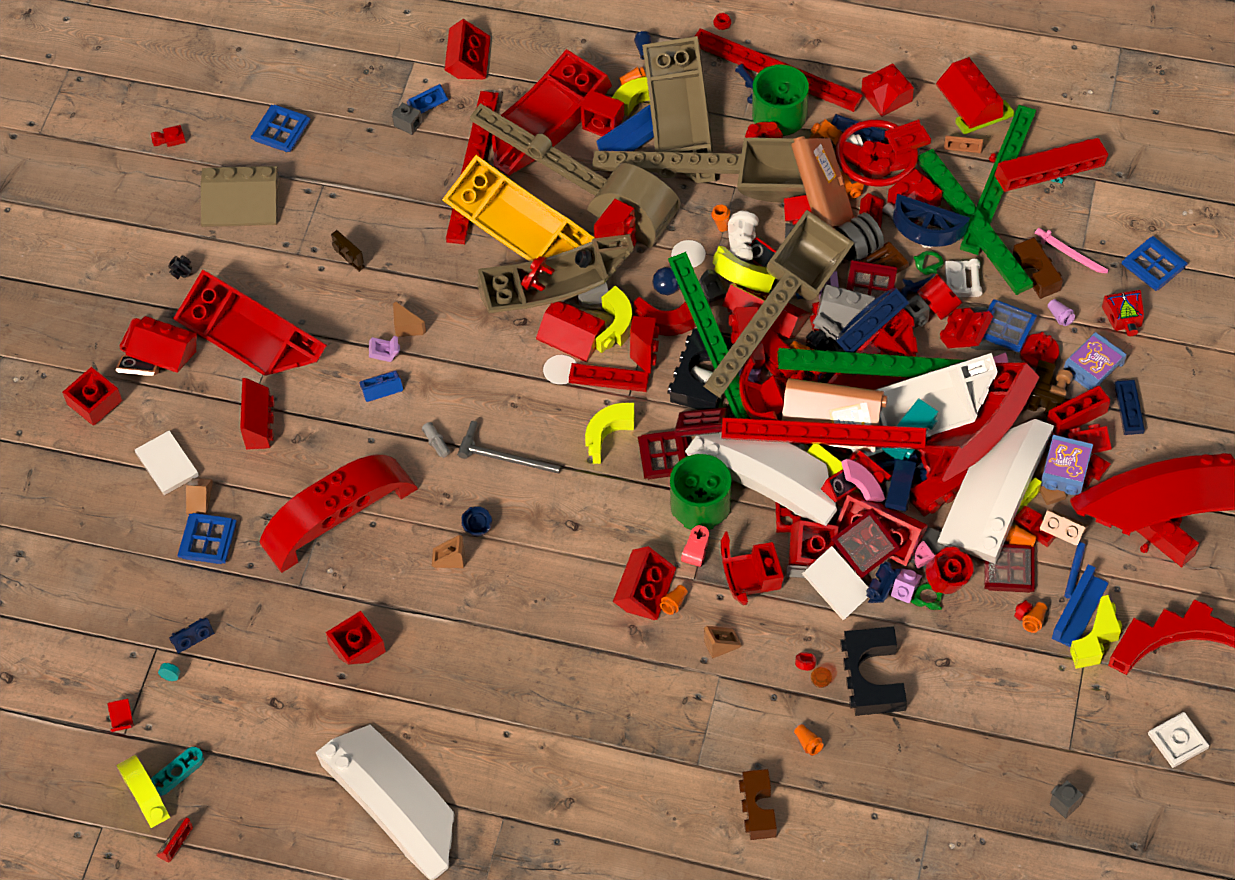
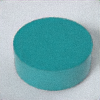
M171 663L161 664L158 674L168 681H177L181 673L180 669Z

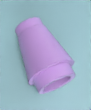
M1056 299L1048 303V308L1059 325L1068 326L1074 321L1075 315L1072 309Z

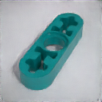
M188 748L151 778L159 796L166 795L202 766L204 756L199 748ZM190 756H197L198 759L194 761L190 759ZM175 767L183 769L182 773L178 776L171 774L172 769ZM158 782H160L161 784L163 783L164 787H157L156 784Z

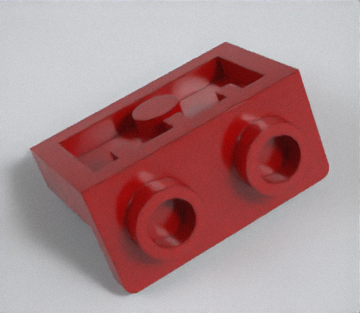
M1100 424L1088 426L1089 430L1081 431V428H1074L1069 430V434L1064 435L1065 438L1093 444L1091 454L1112 450L1107 426L1100 427Z

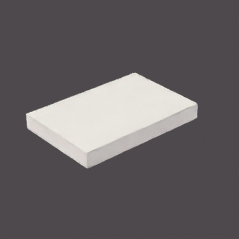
M170 431L135 449L136 455L163 495L199 476L197 470Z
M832 546L801 573L842 620L846 619L868 598L866 596L868 586Z

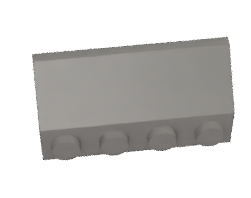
M825 284L820 295L816 316L821 313L831 323H836L837 327L842 330L855 315L877 297Z

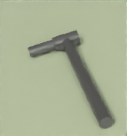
M476 421L470 422L466 436L463 437L457 454L460 458L467 459L474 453L558 474L561 469L559 465L476 446L473 440L478 426Z

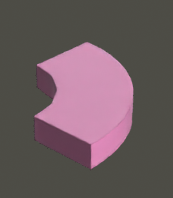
M850 459L842 461L846 481L854 483L861 490L866 501L881 502L885 500L880 485L865 467Z

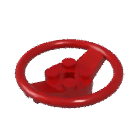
M865 120L850 126L841 134L836 144L835 153L838 165L848 177L867 186L883 187L898 183L914 170L918 161V149L896 156L890 144L866 141L861 147L847 142L846 140L853 133L864 128L882 127L892 129L899 126L885 120ZM845 159L856 165L857 169L864 174V177L855 173L847 165ZM904 169L894 177L882 179V177L890 175L893 171Z

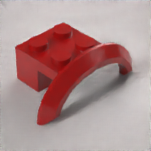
M751 355L745 362L739 379V394L742 405L751 419L782 421L787 380L772 375L763 384L748 381L750 371L756 364Z
M726 531L721 539V557L726 580L733 598L745 606L748 604L746 595L780 590L784 576L774 543L753 545L751 554L730 557V538Z

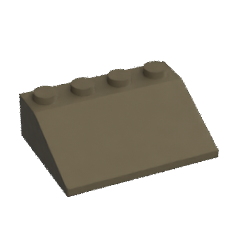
M277 166L202 168L201 226L277 225L280 184Z

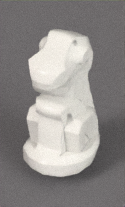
M738 211L728 221L729 251L735 257L747 263L753 258V248L748 244H751L756 236L755 227L759 225V219L755 214L748 211Z

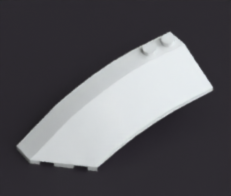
M992 353L876 389L884 391V396H888L887 406L882 408L880 412L879 426L896 427L918 398L938 411L936 417L938 422L932 430L928 429L926 431V437L975 422L978 416L977 412L981 404L984 403L991 382L995 379L998 372ZM876 447L875 452L860 450L866 456L883 452L882 447Z
M1033 419L1011 428L984 457L969 467L937 541L938 543L948 547H957L961 552L996 564L1018 508L1041 461L1054 425Z
M722 432L698 434L685 450L688 456L707 454L718 458L729 469L731 480L774 500L793 511L796 515L826 526L837 511L836 503L821 490V487L829 478L827 465L790 443L722 439Z
M371 725L362 727L330 740L316 752L321 766L367 811L404 855L429 880H435L449 868V850L452 843L454 812L426 779Z

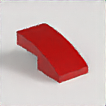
M1026 505L1013 520L1020 528L1035 535L1036 540L1046 547L1056 538V536L1040 530L1043 521L1042 514Z

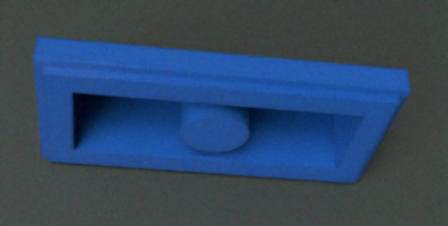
M438 84L408 99L407 104L420 110L422 114L448 101V98L441 84Z
M397 371L359 382L366 402L403 391L401 379Z

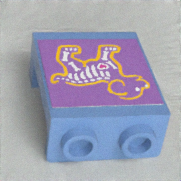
M1095 332L1065 361L1064 370L1070 371L1075 381L1086 389L1091 390L1100 386L1101 382L1118 366L1122 367L1127 354L1121 348L1111 344L1104 336H1100Z
M1053 435L1041 486L1049 490L1064 491L1069 495L1080 494L1093 444Z

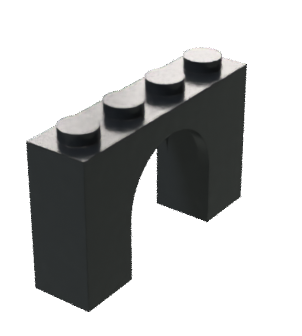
M693 329L691 336L688 335L686 338V350L681 352L679 359L681 363L679 367L676 366L673 375L675 379L673 383L670 382L667 394H670L671 403L698 410L717 409L721 397L719 398L703 387L705 383L697 381L690 374V370L696 364L710 361L698 330ZM722 336L729 351L733 346L731 338Z
M894 626L844 631V638L840 639L841 652H845L846 658H843L844 671L848 670L849 677H846L847 689H851L852 696H849L850 709L854 708L855 716L906 711L907 699L904 683L873 684L864 679L859 671L861 663L870 657L896 654L897 640Z

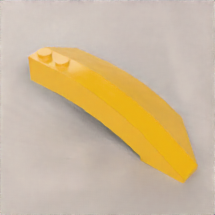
M475 155L442 199V201L529 262L534 261L539 256L550 257L592 242V239H594L592 235L573 221L537 199L477 155Z

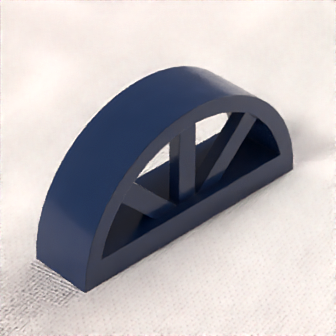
M897 194L893 211L895 226L902 235L915 243L931 247L947 246L959 241L966 234L970 221L969 217ZM912 218L923 222L922 226H919L910 221L909 219ZM930 224L939 227L942 230H932L927 228Z
M897 288L884 292L848 322L837 336L836 341L846 352L853 353L909 302Z

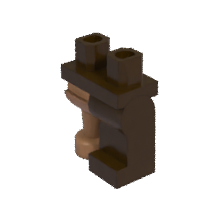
M1039 360L1035 371L1039 379L1027 400V410L1034 412L1040 406L1046 408L1044 414L1048 416L1049 410L1064 403L1066 396L1065 387L1071 383L1073 374L1068 370H1059L1056 376L1057 385H1050L1054 377L1056 365Z

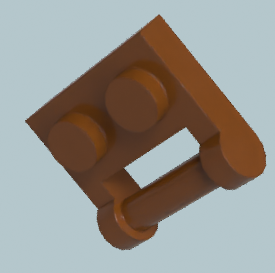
M890 242L885 243L879 250L859 260V262L872 263L885 254H889L874 264L897 267V273L909 266V262ZM874 275V282L877 285L889 279V277Z

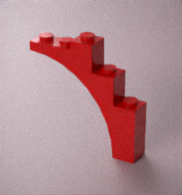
M1194 599L1183 618L1176 612L1163 609L1153 627L1143 620L1133 618L1112 653L1108 666L1128 675L1135 664L1148 653L1161 646L1178 641L1206 640L1235 648V627L1226 624L1220 618L1212 617L1213 608L1204 602Z

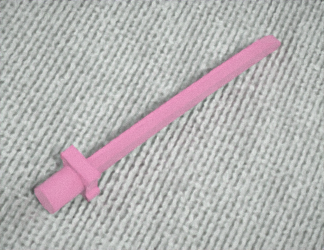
M1038 228L1035 231V234L1041 238L1042 244L1048 242L1090 269L1099 273H1108V269L1086 258L1051 236L1052 232L1050 230L1045 232Z

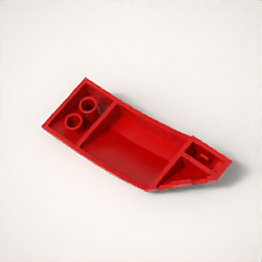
M566 49L544 76L523 97L502 113L501 116L534 136L537 134L547 136L552 142V147H554L581 122V104L590 90L605 95L612 87V84L607 74ZM492 134L494 167L507 176L535 161L532 157Z
M203 269L173 318L178 323L215 344L264 376L316 363L327 347L325 343Z
M903 308L853 353L916 357L918 350L916 337L913 335L914 318ZM833 372L824 383L876 390L913 377ZM827 445L842 455L849 449Z
M1026 362L995 363L998 371L997 375L991 382L989 392L977 412L978 416L975 422L935 434L925 443V450L918 449L922 454L921 460L927 471L926 477L930 482H945L977 463L1002 439L1026 405L1039 379L1036 372Z
M1222 453L1187 456L1151 463L1113 476L1070 498V503L1078 515L1083 517L1086 514L1096 518L1097 523L1109 528L1112 526L1122 529L1123 534L1130 536L1131 532L1178 517L1214 511L1235 510V459L1232 454Z

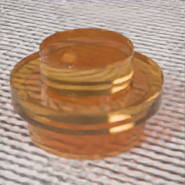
M818 667L812 671L811 681L816 687L824 688L831 683L832 674L828 669Z

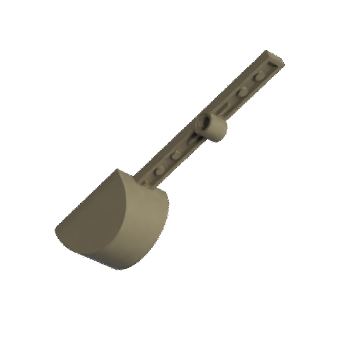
M481 103L470 116V121L593 194L595 197L587 210L599 218L614 199L633 207L636 217L635 239L649 248L654 246L681 207L679 197L668 185L638 166L620 163L609 178L605 179L552 147V142L547 136L543 134L534 136Z
M744 138L742 154L595 151L592 163L593 171H614L618 164L628 163L648 172H657L658 175L664 178H673L676 176V173L739 174L737 188L740 193L753 199L784 203V198L806 195L791 146L794 143L793 138Z
M806 210L767 264V272L779 280V282L703 387L720 398L795 292L808 301L815 299L855 242Z

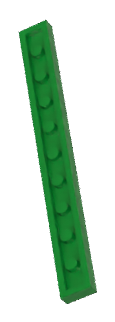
M1018 105L977 204L978 210L990 225L1004 193L995 177L998 163L1018 158L1036 115V109ZM967 230L960 250L979 255L981 247Z
M931 149L918 155V164L932 183L942 190V196L952 210L957 214L970 218L967 230L1015 295L1033 288L1031 279L936 152Z
M686 252L668 258V262L715 370L728 353V349ZM737 373L724 394L735 418L751 419L741 402L739 394L740 377Z
M779 348L777 352L778 369L897 377H916L967 361Z

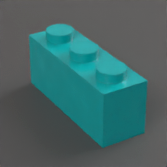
M918 398L896 427L926 428V431L928 429L932 430L938 422L936 419L938 411ZM882 447L883 451L899 460L909 459L915 449Z

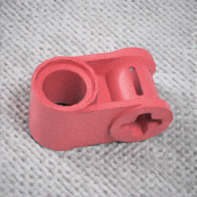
M698 525L691 530L688 542L682 553L681 562L702 567L709 543V531L706 527Z

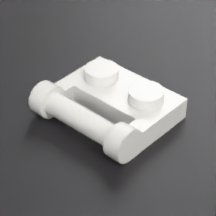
M978 259L945 261L946 284L957 297H979L982 295V287L979 281L980 261ZM965 270H971V288L966 286Z

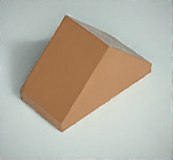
M396 301L393 303L394 327L397 337L424 335L426 333L425 322Z
M192 478L186 485L187 515L193 513L207 515L213 484L212 479Z
M458 535L433 548L432 567L464 568L465 548L463 536Z
M706 626L704 628V643L712 659L742 646L732 628Z

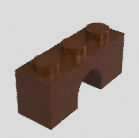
M1035 237L1014 245L1012 255L1022 269L1035 268L1038 270V272L1033 273L1031 281L1033 282V289L1040 299L1061 291L1063 277L1060 272H1057L1052 259L1047 257L1042 244L1038 243Z
M768 769L743 771L742 780H739V791L744 793L745 798L741 800L742 812H747V819L744 820L745 833L750 834V840L776 838L777 827L774 809H762L756 804L760 799L771 798Z

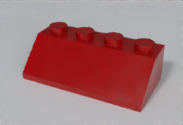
M970 57L953 62L936 82V86L969 129L1003 117V99Z
M734 283L730 285L722 306L728 308L727 311L730 313L734 311L735 307H758L759 310L770 293L752 290ZM787 303L770 329L777 332V335L783 339L796 337L811 313L791 303Z
M856 491L848 494L836 522L838 533L871 509L900 548L899 551L889 558L907 566L918 545L921 543L928 525L895 509L885 508V505L880 502L866 501L864 496ZM871 523L859 533L867 541L878 531ZM856 535L850 539L860 545L863 544ZM879 536L869 544L875 552L888 545L882 536Z

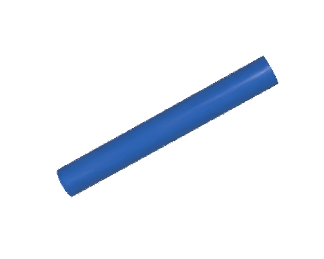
M1079 542L1077 545L1064 597L1068 599L1071 598L1074 592L1086 546L1082 542Z

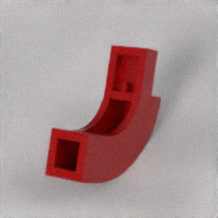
M640 297L634 301V313L636 316L656 318V326L660 327L659 335H680L696 327L686 302L675 310L661 311Z

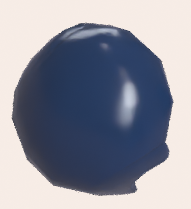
M663 267L656 271L652 283L658 293L668 296L678 291L679 285L671 267Z
M481 506L469 507L462 514L461 524L464 531L470 536H483L492 526V516L487 509Z

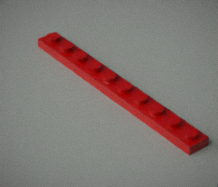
M701 28L695 35L699 39L700 49L738 65L743 64L745 68L757 73L772 65H789ZM798 69L808 80V94L852 112L860 104L862 94Z
M480 91L477 107L481 103L496 112L499 94L496 92ZM474 122L461 174L475 155L485 160L491 133ZM452 209L446 243L465 245L470 220L455 209Z
M723 418L721 438L729 440L925 450L926 428Z

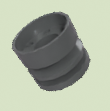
M863 212L857 215V217L852 218L850 222H845L835 228L855 242L845 256L850 262L851 260L859 261L865 258L868 253H873L884 245L882 231L877 222L868 213Z

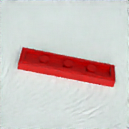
M571 363L569 383L640 392H647L649 373L644 371Z

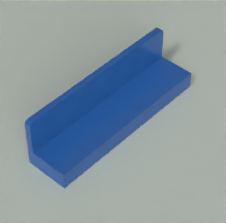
M650 105L596 141L599 151L632 152L653 138Z
M1087 565L1054 628L1053 640L1071 647L1072 641L1081 638L1108 586V582L1094 576L1096 567Z

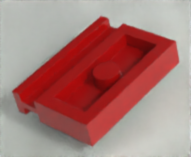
M919 119L885 131V137L888 138V142L896 156L931 143V138L923 125L921 126Z

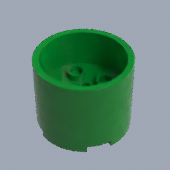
M772 65L761 70L753 81V122L755 124L759 122H775L783 136L799 131L804 126L807 118L809 84L806 76L800 70L789 65Z
M707 454L687 456L680 460L671 472L670 508L672 515L685 528L692 530L695 526L701 525L711 530L724 519H727L730 513L731 474L727 466L714 456Z

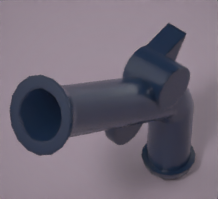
M743 64L737 66L735 72L739 73L746 81L745 87L753 90V78L744 69ZM752 93L747 98L750 104H752Z
M933 273L931 277L915 283L911 280L902 279L905 287L902 288L900 293L907 300L908 293L912 291L917 293L935 274Z

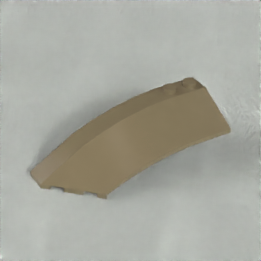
M698 37L642 45L655 152L713 153ZM684 173L697 184L716 181L715 173Z
M630 234L594 238L592 242L547 257L545 264L555 271L552 275L545 271L540 272L537 278H539L538 282L546 286L543 291L533 286L526 290L521 285L524 277L532 271L530 266L533 261L478 269L477 285L481 300L488 313L547 305L585 293L604 284L634 251ZM588 249L592 255V261L586 268H581L575 263V255L578 250Z

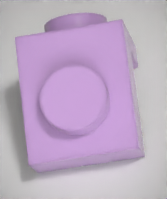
M393 336L391 341L373 337L369 341V358L391 362L399 354L400 344H398L397 336Z
M903 568L895 579L891 596L910 603L922 576L912 570Z

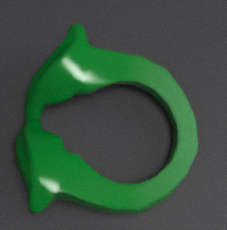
M925 251L919 256L913 257L917 269L924 275L937 274V270L943 266V259L936 252ZM932 255L938 258L939 263L923 269L925 256Z
M923 584L917 588L914 599L910 601L918 607L926 606L930 610H942L940 606L942 593H936L937 598L934 602L926 603L922 601L920 594L923 590H932L931 585Z

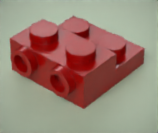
M971 308L955 309L952 315L948 316V324L945 329L941 330L940 339L948 349L979 346L993 315L990 311L974 313Z

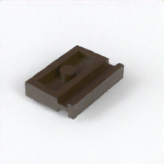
M338 230L334 231L331 234L334 250L357 271L363 270L365 266L363 265L362 251Z

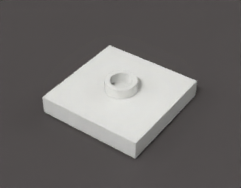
M1185 712L1148 732V735L1172 768L1209 748V744Z

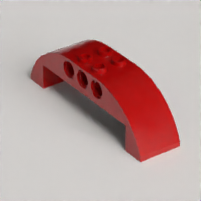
M377 454L359 458L307 487L282 506L265 527L260 539V545L279 571L283 573L299 563L296 554L297 549L392 491H395L398 497L403 499L418 490V488L393 457Z

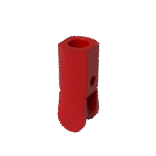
M134 318L130 322L128 331H126L119 345L121 351L126 353L133 330L141 319Z

